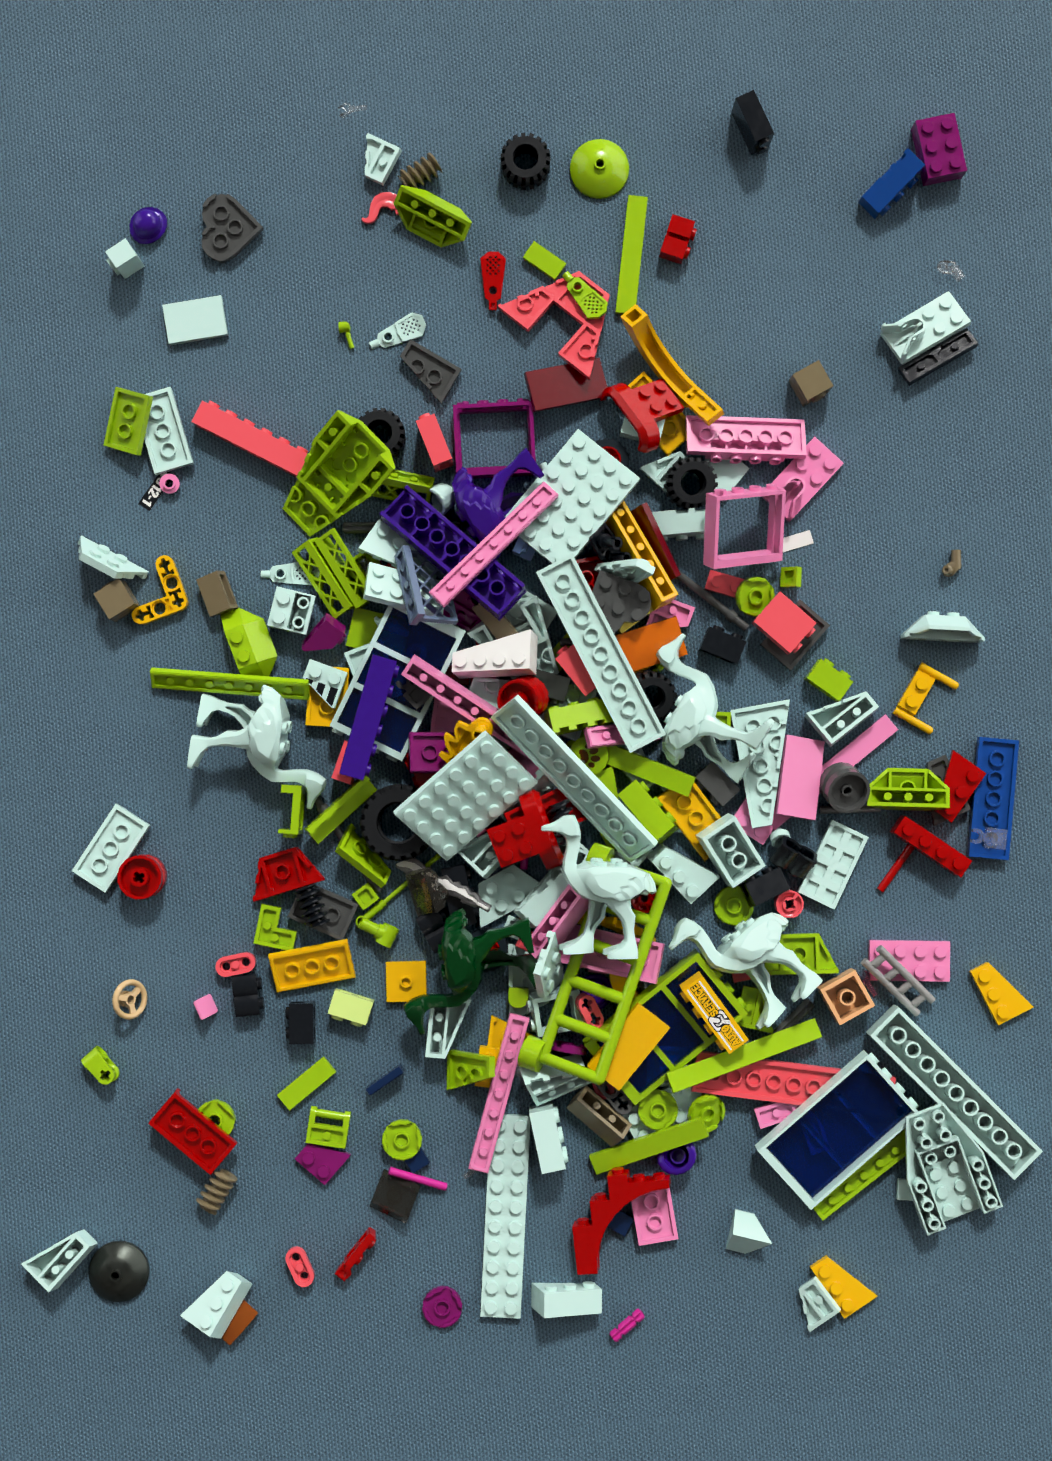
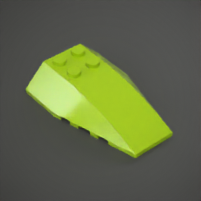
M340 410L335 412L313 439L311 450L306 455L305 463L296 477L297 481L292 486L282 508L309 537L370 498L395 470L390 449L361 420Z

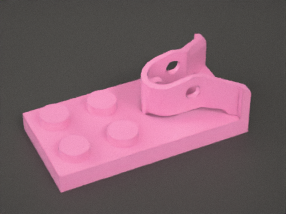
M816 437L806 445V458L793 459L771 483L777 484V487L786 490L785 519L788 522L798 514L844 464ZM761 496L769 504V496Z

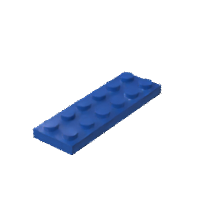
M977 737L975 766L984 771L986 775L972 794L967 856L1009 860L1019 740Z

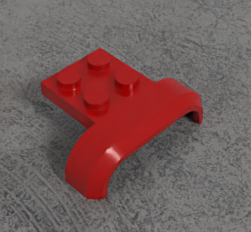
M663 379L631 389L624 383H618L605 388L600 398L601 401L605 400L607 396L613 399L637 431L639 436L638 451L643 453L656 450L659 446L660 432L656 422L680 414L685 408Z
M535 789L519 796L524 813L523 816L487 829L501 868L540 854L547 870L561 866L563 863L564 855L561 852L554 832L541 830V826L550 824V821L543 806L541 794Z

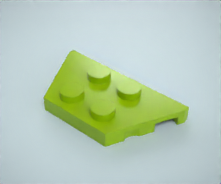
M819 933L781 934L779 942L785 948L792 950L800 962L816 974L839 973V969L835 965ZM764 963L770 975L796 974L785 965Z

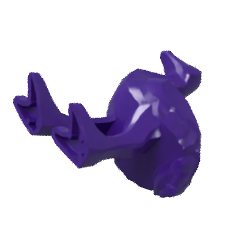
M524 448L506 468L495 474L491 483L484 489L473 484V477L471 474H468L466 468L461 467L455 474L452 490L456 507L458 508L456 514L462 522H467L469 527L466 529L473 539L477 538L479 541H482L506 518L508 512L523 496L524 493L511 492L503 497L506 482L518 469H524L540 479L544 476L527 448Z

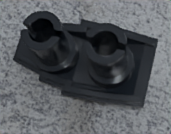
M606 523L589 537L600 561L612 562L632 559L629 552H621L619 547H622V539L615 537Z

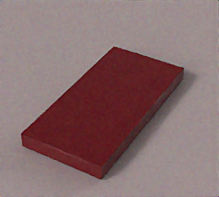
M595 358L589 380L569 364L524 373L533 412L598 400L601 398L603 390L607 388L600 358Z
M648 503L641 504L632 510L631 513L669 579L672 581L681 576V573Z

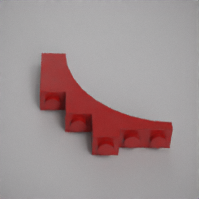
M614 1167L612 1170H609L607 1175L609 1195H606L605 1192L595 1193L590 1199L591 1220L587 1217L578 1218L572 1226L577 1275L598 1274L602 1237L613 1217L626 1204L637 1197L655 1190L670 1188V1174L665 1175L664 1172H657L653 1176H645V1174L640 1173L630 1177L629 1169Z

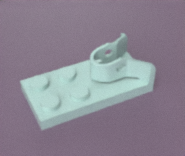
M948 291L896 323L882 324L880 335L899 362L904 365L968 327L971 321Z

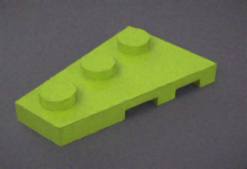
M454 1049L449 1050L447 1054V1090L495 1077V1056Z

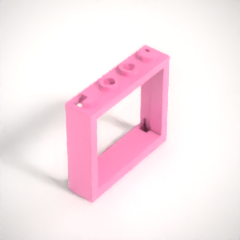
M766 484V487L751 485L749 489L732 487L730 491L714 489V492L706 493L703 565L712 569L782 561L786 490L777 487V484ZM769 496L767 549L718 555L720 501Z

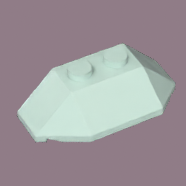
M928 611L927 615L921 616L900 635V639L985 642V637L966 617L959 616L960 613L948 612L947 616L939 615L940 612Z

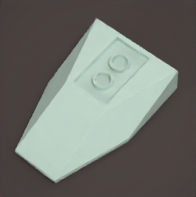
M944 1102L905 1116L906 1180L920 1225L927 1236L946 1229L945 1221L980 1208L986 1214L1003 1207L983 1150Z

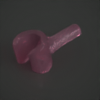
M864 970L866 978L861 979V981L867 986L872 996L875 997L878 994L871 985L870 974Z

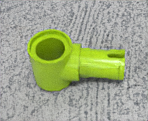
M362 917L358 924L359 929L373 935L377 943L387 948L392 947L400 931L388 923L376 924Z

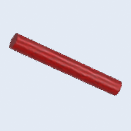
M907 844L878 885V890L884 893L915 849L914 847Z

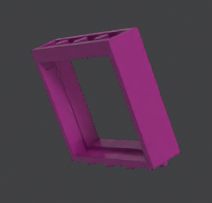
M522 398L517 399V402L499 399L497 403L479 400L477 404H469L468 401H463L453 405L456 473L462 467L460 414L527 411L529 452L536 462L534 417L531 401ZM507 466L466 469L473 479L493 478L495 474ZM518 469L511 477L535 475L527 470Z

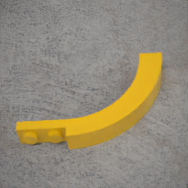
M635 304L620 316L629 336L656 376L665 381L685 408L691 409L708 426L724 415L723 409L704 393L674 361L656 334L648 314Z

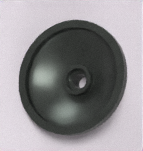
M112 1241L103 1245L93 1255L89 1264V1280L93 1289L102 1298L112 1302H125L133 1299L144 1289L149 1278L150 1270L146 1255L138 1246L127 1241ZM113 1272H117L119 1278H115Z

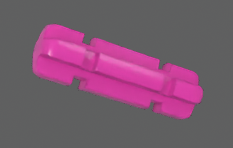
M636 1309L632 1316L629 1315L618 1325L617 1329L614 1328L610 1332L611 1338L618 1342L622 1335H626L637 1325V1322L640 1323L645 1318L643 1312L640 1309Z

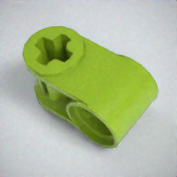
M95 1046L81 1059L84 1067L103 1085L110 1084L119 1077L118 1067L100 1046ZM107 1071L111 1073L108 1078L106 1077Z

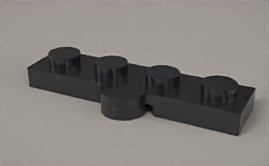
M966 328L943 341L941 345L937 344L923 354L898 367V372L910 386L976 348L978 342Z

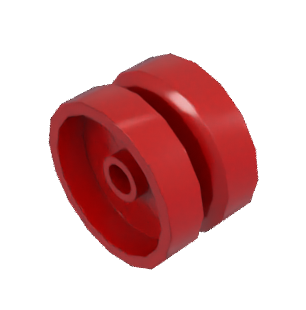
M530 675L520 676L505 683L499 690L497 697L499 709L516 695H519L538 716L542 715L547 709L549 702L548 690L544 683L536 677Z
M150 854L135 855L126 859L121 864L117 873V882L121 891L133 899H146L158 894L164 888L167 880V871L164 864L157 857ZM142 873H143L144 876H145V877L143 878V880H142L141 877H140V875H141Z

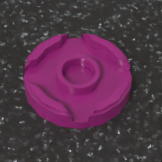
M557 1040L554 1041L551 1049L578 1055H587L588 1049L584 1045L576 1046V1044Z
M438 1286L431 1289L423 1300L422 1311L424 1317L431 1325L438 1326L439 1328L452 1326L458 1321L462 1313L460 1295L456 1290L448 1286Z

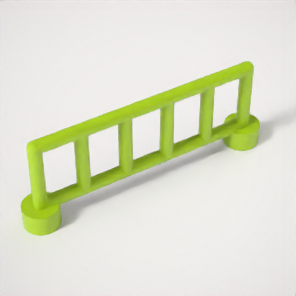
M595 842L588 852L586 861H590V858H602L603 861L610 862L611 858H615V849ZM644 870L651 874L658 889L649 914L632 909L636 916L635 923L645 927L637 947L638 959H616L631 965L623 991L620 992L577 976L584 954H572L542 1039L532 1035L527 1036L519 1052V1066L538 1073L543 1065H547L596 1085H602L605 1082L672 886L670 878ZM608 906L606 907V913L617 916ZM588 909L584 915L578 936L584 932ZM594 939V952L602 955L604 948L613 946ZM572 988L618 1004L609 1031L563 1015ZM559 1026L605 1043L595 1071L550 1054Z

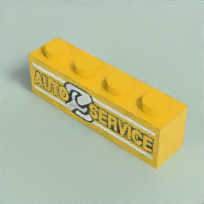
M699 971L679 985L682 989L680 995L686 1003L689 1001L694 1007L691 1010L698 1019L702 1017L706 1022L703 1026L710 1035L714 1033L717 1037L715 1042L721 1051L725 1049L730 1054L749 1040Z

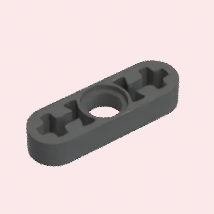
M607 1081L602 1085H596L618 1113L627 1114L631 1111L632 1102L621 1089L620 1091L616 1089L613 1094H608L605 1091V1086L608 1084ZM620 1092L622 1093L619 1095L623 1102L628 1101L626 1103L627 1108L625 1109L623 1107L619 1108V1101L615 1098Z

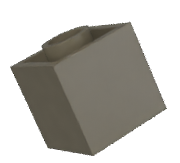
M819 360L794 373L789 379V383L802 406L821 400L833 388V384Z
M122 579L111 581L94 593L108 619L114 622L130 614L136 607L141 606L126 581Z

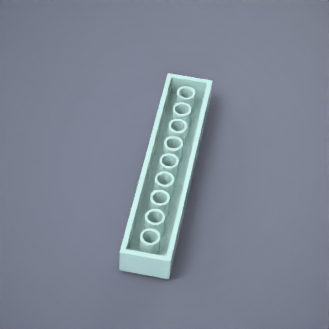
M893 1004L866 1031L937 1104L944 1102L974 1141L1012 1179L1015 1180L1043 1152L898 1006Z

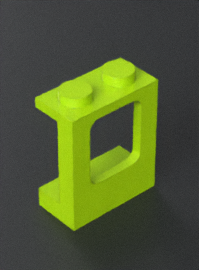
M281 784V793H293L290 829L281 828L278 829V833H282L284 838H297L299 834H303L306 789L302 785Z

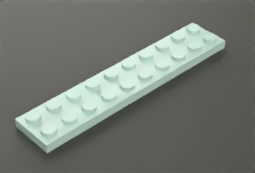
M571 553L537 571L536 573L629 752L631 753L666 735L573 554Z
M516 695L490 717L629 863L657 845L658 841L519 695Z
M504 1114L487 1174L480 1317L521 1319L530 1139L529 1115Z

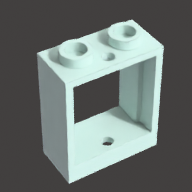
M556 987L546 999L538 997L537 992L529 993V1000L526 1001L528 1012L532 1014V1019L529 1020L531 1031L535 1032L538 1038L543 1037L546 1026L542 1027L538 1003L556 999L560 987ZM572 988L569 997L572 1018L584 1022L575 1004L580 990ZM559 1026L557 1033L567 1032L571 1030Z

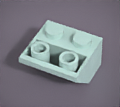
M277 586L267 626L307 635L316 596Z

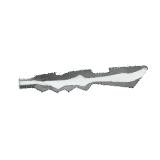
M415 857L396 864V868L421 882L424 879L435 884L437 890L449 896L458 897L462 903L474 908H481L486 912L491 910L492 905L482 900L479 894L472 892L468 886L461 885L460 882H453L448 875L439 877Z

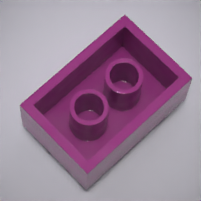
M955 113L916 120L911 128L916 156L925 164L920 172L923 186L962 179L967 172Z

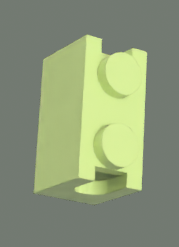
M336 988L327 1014H331V1018L343 1021V1019L351 1021L350 1024L362 1027V1025L368 1023L375 1000Z

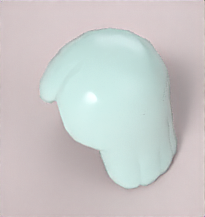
M438 483L429 490L433 493L431 498L433 507L444 516L455 505L452 487L448 484Z

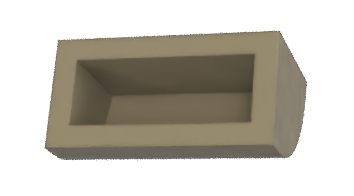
M214 571L196 579L210 617L239 608L225 571Z

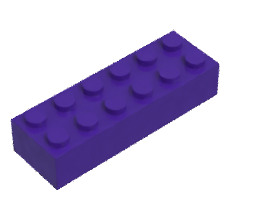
M372 655L339 774L363 780L364 776H369L372 766L371 763H368L369 758L375 755L377 744H374L375 737H380L383 727L379 723L381 717H385L388 710V705H385L386 698H391L394 688L393 685H390L392 677L397 678L400 667L396 665L397 661Z

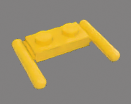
M921 662L892 714L923 732L931 734L933 728L914 716L935 679L954 690L959 687V683Z

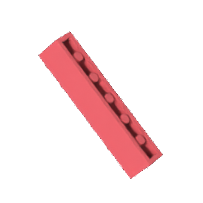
M202 400L191 421L195 426L297 477L305 463L304 459L308 450L301 446L295 448L290 445L291 442L283 437L277 439L272 436L273 433L263 427L261 430L255 428V423L250 420L244 419L242 421L237 418L238 415L230 410L224 412L219 409L220 406L210 400L208 403Z

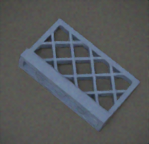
M402 545L394 558L409 625H417L419 622L456 625L458 618L454 601L451 600L444 607L450 614V617H446L440 612L443 608L442 606L438 610L429 602L431 599L436 600L429 594L431 589L425 585L429 582L435 587L438 582L432 577L436 574L442 580L446 575L418 551L411 550L410 546ZM413 557H415V558H417L419 561H421L422 564H421L420 566H418V565L413 561ZM423 565L428 567L433 573L429 575L422 569ZM417 572L426 579L424 583L417 578ZM421 589L430 596L428 600L421 595ZM424 607H427L434 615H426Z

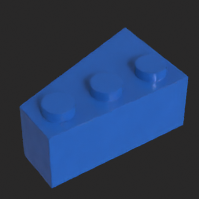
M909 148L864 193L858 202L874 219L879 215L883 217L890 210L891 207L889 205L893 201L897 203L904 196L905 193L903 191L907 187L911 189L919 181L917 177L925 164Z

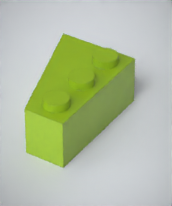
M635 779L618 796L658 843L661 844L678 830L674 824L676 819L669 811L665 813L661 809L663 804L656 796L652 798L649 795L650 789L643 781L639 783Z

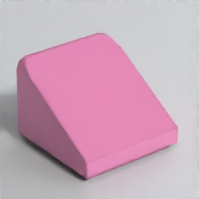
M211 994L205 995L193 1003L201 1020L218 1012Z

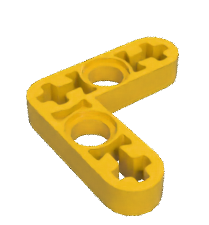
M160 556L155 563L166 596L136 607L132 611V619L137 624L146 625L181 612L188 607V597L176 564L169 556ZM163 560L170 562L168 570L169 572L174 571V574L163 576V574H167L166 569L160 566L163 564ZM170 578L177 580V586L174 589H169L167 586V581ZM181 590V592L177 593L180 599H184L181 607L174 605L177 599L174 594L170 595V593ZM159 603L165 605L166 609L163 614L155 612V607ZM148 607H150L151 613L154 615L153 618H151L150 614L144 616L143 621L137 618L139 611L143 613L149 612Z

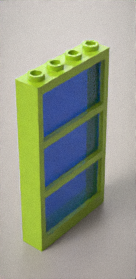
M696 949L692 950L660 976L657 984H650L632 1000L629 1012L639 1002L670 1026L667 1033L621 1088L634 1105H637L667 1080L666 1073L684 1067L717 1039L714 1033L710 1035L703 1025L706 1022L703 1018L698 1019L691 1010L694 1007L690 1001L686 1003L680 995L682 989L679 985L699 971L737 1023L748 1015V1012L745 1010V1007H747L746 1003L740 996L736 998L732 994L735 991L728 981L723 983L720 979L722 974L718 970L711 968L702 953H699ZM614 1014L600 1027L601 1029L609 1031ZM587 1036L583 1039L584 1046L593 1056L604 1044Z

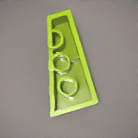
M598 697L587 699V702L584 703L576 701L568 703L564 707H549L543 714L545 723L557 736L581 731L586 727L612 724L614 721L603 700H599Z

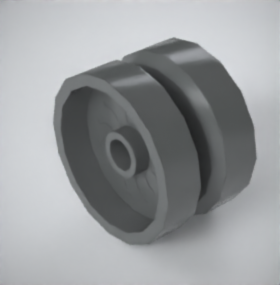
M844 762L835 763L826 768L821 775L820 793L835 810L842 813H851L863 807L869 799V782L853 765Z

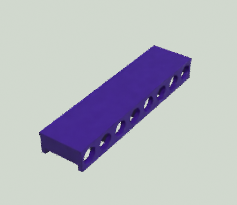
M408 485L404 487L402 493L384 511L379 513L381 520L445 575L478 545ZM495 559L463 589L499 621L527 592L525 584Z

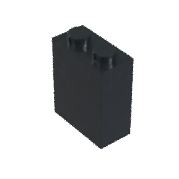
M752 90L735 98L731 114L750 154L757 153L759 155L768 150L774 132L755 91Z

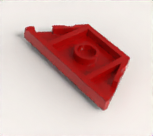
M298 847L259 858L258 874L255 880L257 886L256 893L253 895V902L321 882L325 879Z

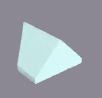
M738 1209L734 1210L726 1249L746 1254L772 1244L754 1213Z

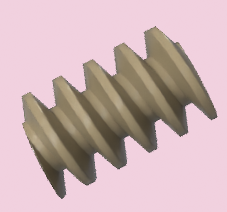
M429 152L427 153V159L421 157L420 163L417 161L413 162L414 168L408 165L406 166L407 172L401 169L400 176L398 175L402 185L418 188L417 183L425 186L424 179L431 182L430 175L438 178L437 171L442 172V169L435 157Z
M226 1169L214 1170L213 1174L216 1178L209 1177L208 1179L212 1185L205 1184L204 1187L208 1191L200 1192L204 1198L196 1199L202 1209L213 1215L217 1214L216 1211L221 1208L220 1204L224 1203L225 1197L229 1195V1190L234 1186L233 1183L237 1181V1177Z

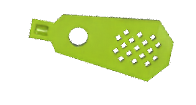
M568 271L563 274L562 277L568 283L567 289L587 319H599L607 313L608 302L601 295L588 286L581 278L573 277ZM580 285L581 288L579 290H576L574 286Z

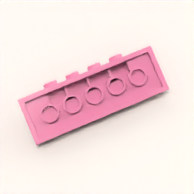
M686 415L685 418L686 455H705V459H710L712 463L730 460V463L738 464L744 460L749 461L750 464L769 461L771 465H778L784 462L785 458L805 459L807 456L805 420L721 416L708 426L697 415Z

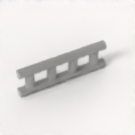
M882 945L876 948L880 955L870 962L867 958L861 961V964L915 1017L920 1014V1010L917 1007L927 1000L932 1004L936 1000ZM886 960L893 968L883 975L877 967ZM898 974L906 980L899 988L890 982ZM911 987L920 993L912 1001L904 995Z

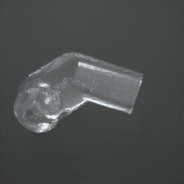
M944 260L940 261L937 265L939 273L951 274L956 282L965 277L954 261Z

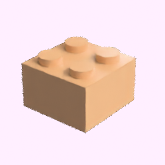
M853 968L842 972L817 987L835 1022L839 1025L875 1006L856 970Z

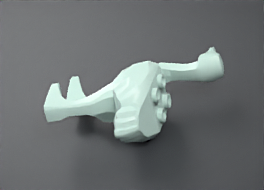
M682 633L670 643L662 646L657 651L656 656L665 669L677 676L693 681L696 686L683 694V696L680 695L674 704L677 706L675 711L670 712L664 720V723H666L664 727L666 735L662 739V751L667 760L673 766L679 764V760L684 757L685 748L695 744L702 749L706 758L718 764L738 784L753 762L756 754L751 752L737 762H730L718 750L715 738L721 741L732 739L742 741L754 750H757L775 721L769 719L756 729L744 732L732 728L717 719L718 698L712 681L707 674L683 664L679 659V650L686 637Z
M263 685L261 688L262 693L259 695L261 706L257 711H252L244 704L229 703L203 693L198 710L197 727L207 726L213 713L220 710L233 715L244 729L227 730L215 737L192 735L187 768L193 769L194 766L198 767L205 752L210 747L230 746L246 749L247 757L252 766L269 781L298 782L304 785L307 792V809L311 810L319 795L324 791L327 779L319 773L308 769L282 770L278 768L286 753L289 752L290 741H287L288 733H291L292 730L290 714L281 694L272 687Z
M564 815L550 824L541 826L542 831L556 832L564 836L566 848L562 872L573 890L582 898L588 899V916L584 932L575 939L558 944L559 950H563V954L567 955L594 953V933L597 926L605 918L606 907L608 906L621 920L624 939L619 944L604 948L603 955H607V959H638V948L634 933L636 916L631 909V899L638 894L648 895L649 893L654 894L657 892L651 874L624 862L620 858H611L610 862L603 861L602 858H590V861H583L576 865L580 848L581 830L575 815Z
M773 912L755 919L751 917L747 921L743 920L734 927L736 929L735 932L732 934L728 933L721 939L722 944L717 947V950L703 928L695 921L684 917L674 927L673 939L668 946L670 950H673L683 941L690 940L698 946L710 967L720 972L731 974L746 973L755 983L765 1001L763 1011L755 1025L758 1030L764 1026L770 1027L786 1009L772 991L770 974L765 968L764 963L785 965L798 975L799 983L791 996L793 1002L800 998L803 1000L807 998L823 981L815 972L802 964L792 950L785 948L779 942L781 933L786 930L789 921Z

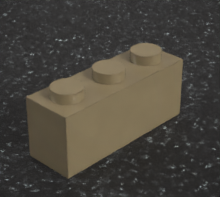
M587 1085L574 1095L566 1107L611 1147L623 1140L632 1126L629 1121Z

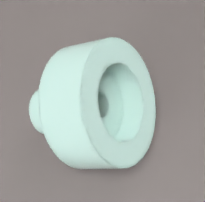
M780 827L774 830L770 835L772 846L774 847L783 835L790 837L789 831Z

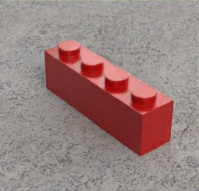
M900 815L889 831L956 877H962L972 862L971 859L907 816Z

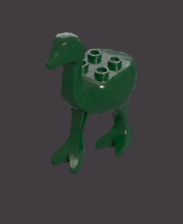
M463 908L453 912L446 918L442 942L438 944L439 960H444V964H441L443 981L447 980L448 987L453 993L423 994L412 998L404 1004L406 1017L415 1025L420 1035L425 1034L423 1023L425 1012L434 1007H459L477 990L482 981L483 970L486 968L517 966L525 972L534 989H536L533 975L536 961L531 954L534 953L529 917L502 928L487 930L484 934L473 937L466 929L468 918L465 917L466 912ZM514 935L520 938L529 954L513 955L499 948H491L503 938Z

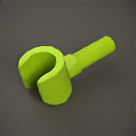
M339 322V333L346 334L349 348L353 349L354 345L349 323Z

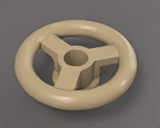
M134 979L125 980L115 989L112 1004L115 1013L119 1017L131 1020L137 1018L144 1011L147 1004V992L141 982ZM129 985L136 986L132 991L123 990ZM141 993V1003L136 1010L134 1003L137 995ZM119 1006L127 1007L130 1014L124 1013Z

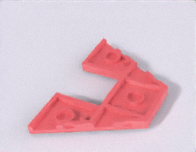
M580 271L571 274L573 277L581 278L588 286L609 302L610 294ZM564 278L558 279L555 283L546 287L542 286L534 289L527 295H520L515 300L498 305V309L527 332L533 328L553 304L579 322L582 326L558 352V356L588 380L590 379L606 313L599 319H587L567 289L568 283ZM575 285L574 288L579 290L581 286Z

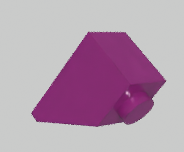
M326 613L303 640L301 649L303 651L333 649L337 643L340 645L345 639L346 626Z

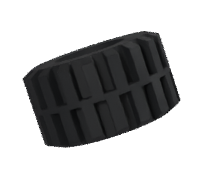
M521 133V137H518L516 134L513 136L512 141L510 139L506 141V146H503L501 153V170L504 178H507V182L509 184L513 183L515 188L521 186V190H526L527 186L530 189H534L535 184L540 186L542 180H546L547 173L549 174L550 151L547 149L545 141L541 142L539 136L534 138L532 133L529 136ZM520 154H531L536 158L537 164L527 170L518 168L514 164V160Z
M373 408L372 412H364L365 416H360L359 420L370 430L377 425H386L391 429L392 436L385 445L390 449L392 457L394 455L395 457L398 456V452L402 451L404 448L403 444L406 441L405 429L400 418L394 415L393 411H386L385 408H381V410Z
M689 457L674 463L668 469V474L664 478L666 480L664 489H667L665 494L671 498L669 501L672 504L676 503L677 507H683L684 509L698 508L706 505V493L714 492L715 487H718V482H715L717 474H713L714 468L712 466L709 467L707 461H701V458ZM686 472H693L700 480V489L695 495L685 493L681 487V478Z
M643 670V673H635L643 690L651 685H655L658 688L659 699L652 708L659 721L660 718L666 719V714L673 712L671 707L672 705L675 706L676 701H674V698H677V693L674 692V685L671 684L667 677L656 671Z

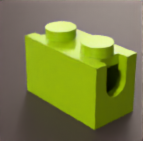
M826 658L824 660H817L804 680L835 702H839L853 683L850 680L851 676L843 670L839 672L833 668L834 664Z

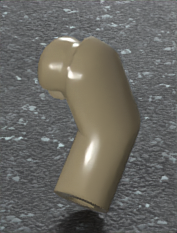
M951 550V561L942 568V573L946 577L953 576L961 569V550Z

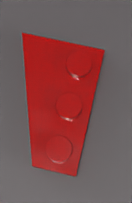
M954 750L951 751L950 761L943 781L950 788V808L934 810L950 823L953 822L986 775L984 771Z

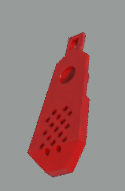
M488 251L480 258L485 299L489 301V310L496 311L497 301L501 299L506 258L499 252ZM491 288H496L497 292L495 294H491L489 290Z

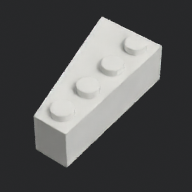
M530 629L453 652L452 673L459 679L536 675L538 636Z

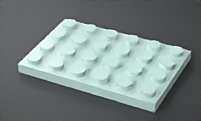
M577 429L542 471L544 476L541 479L537 477L506 517L544 481L558 493V498L518 537L550 563H554L571 553L576 558L589 543V537L609 519L638 484L640 478Z
M485 730L393 812L415 834L448 861L519 799V796L528 792L538 782Z

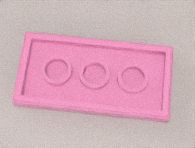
M785 735L775 814L812 821L816 820L825 741Z

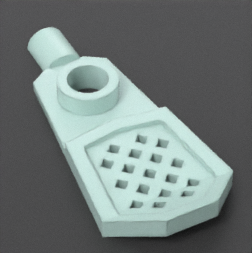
M410 313L398 320L390 327L378 333L377 339L369 342L372 350L379 346L387 348L407 342L410 339L423 337L426 328L422 315ZM385 335H392V339L386 340Z
M298 562L272 566L270 570L261 571V578H271L273 582L313 586L306 574H304V571L302 572V568L299 569L301 566ZM313 566L312 573L315 577L319 578L320 570L318 567ZM279 570L284 571L283 577L277 576Z

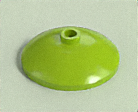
M605 139L590 140L582 144L573 154L570 163V176L573 184L582 194L594 199H605L617 194L624 187L629 175V163L626 154L617 144ZM598 162H602L604 165L602 167H598L596 164Z

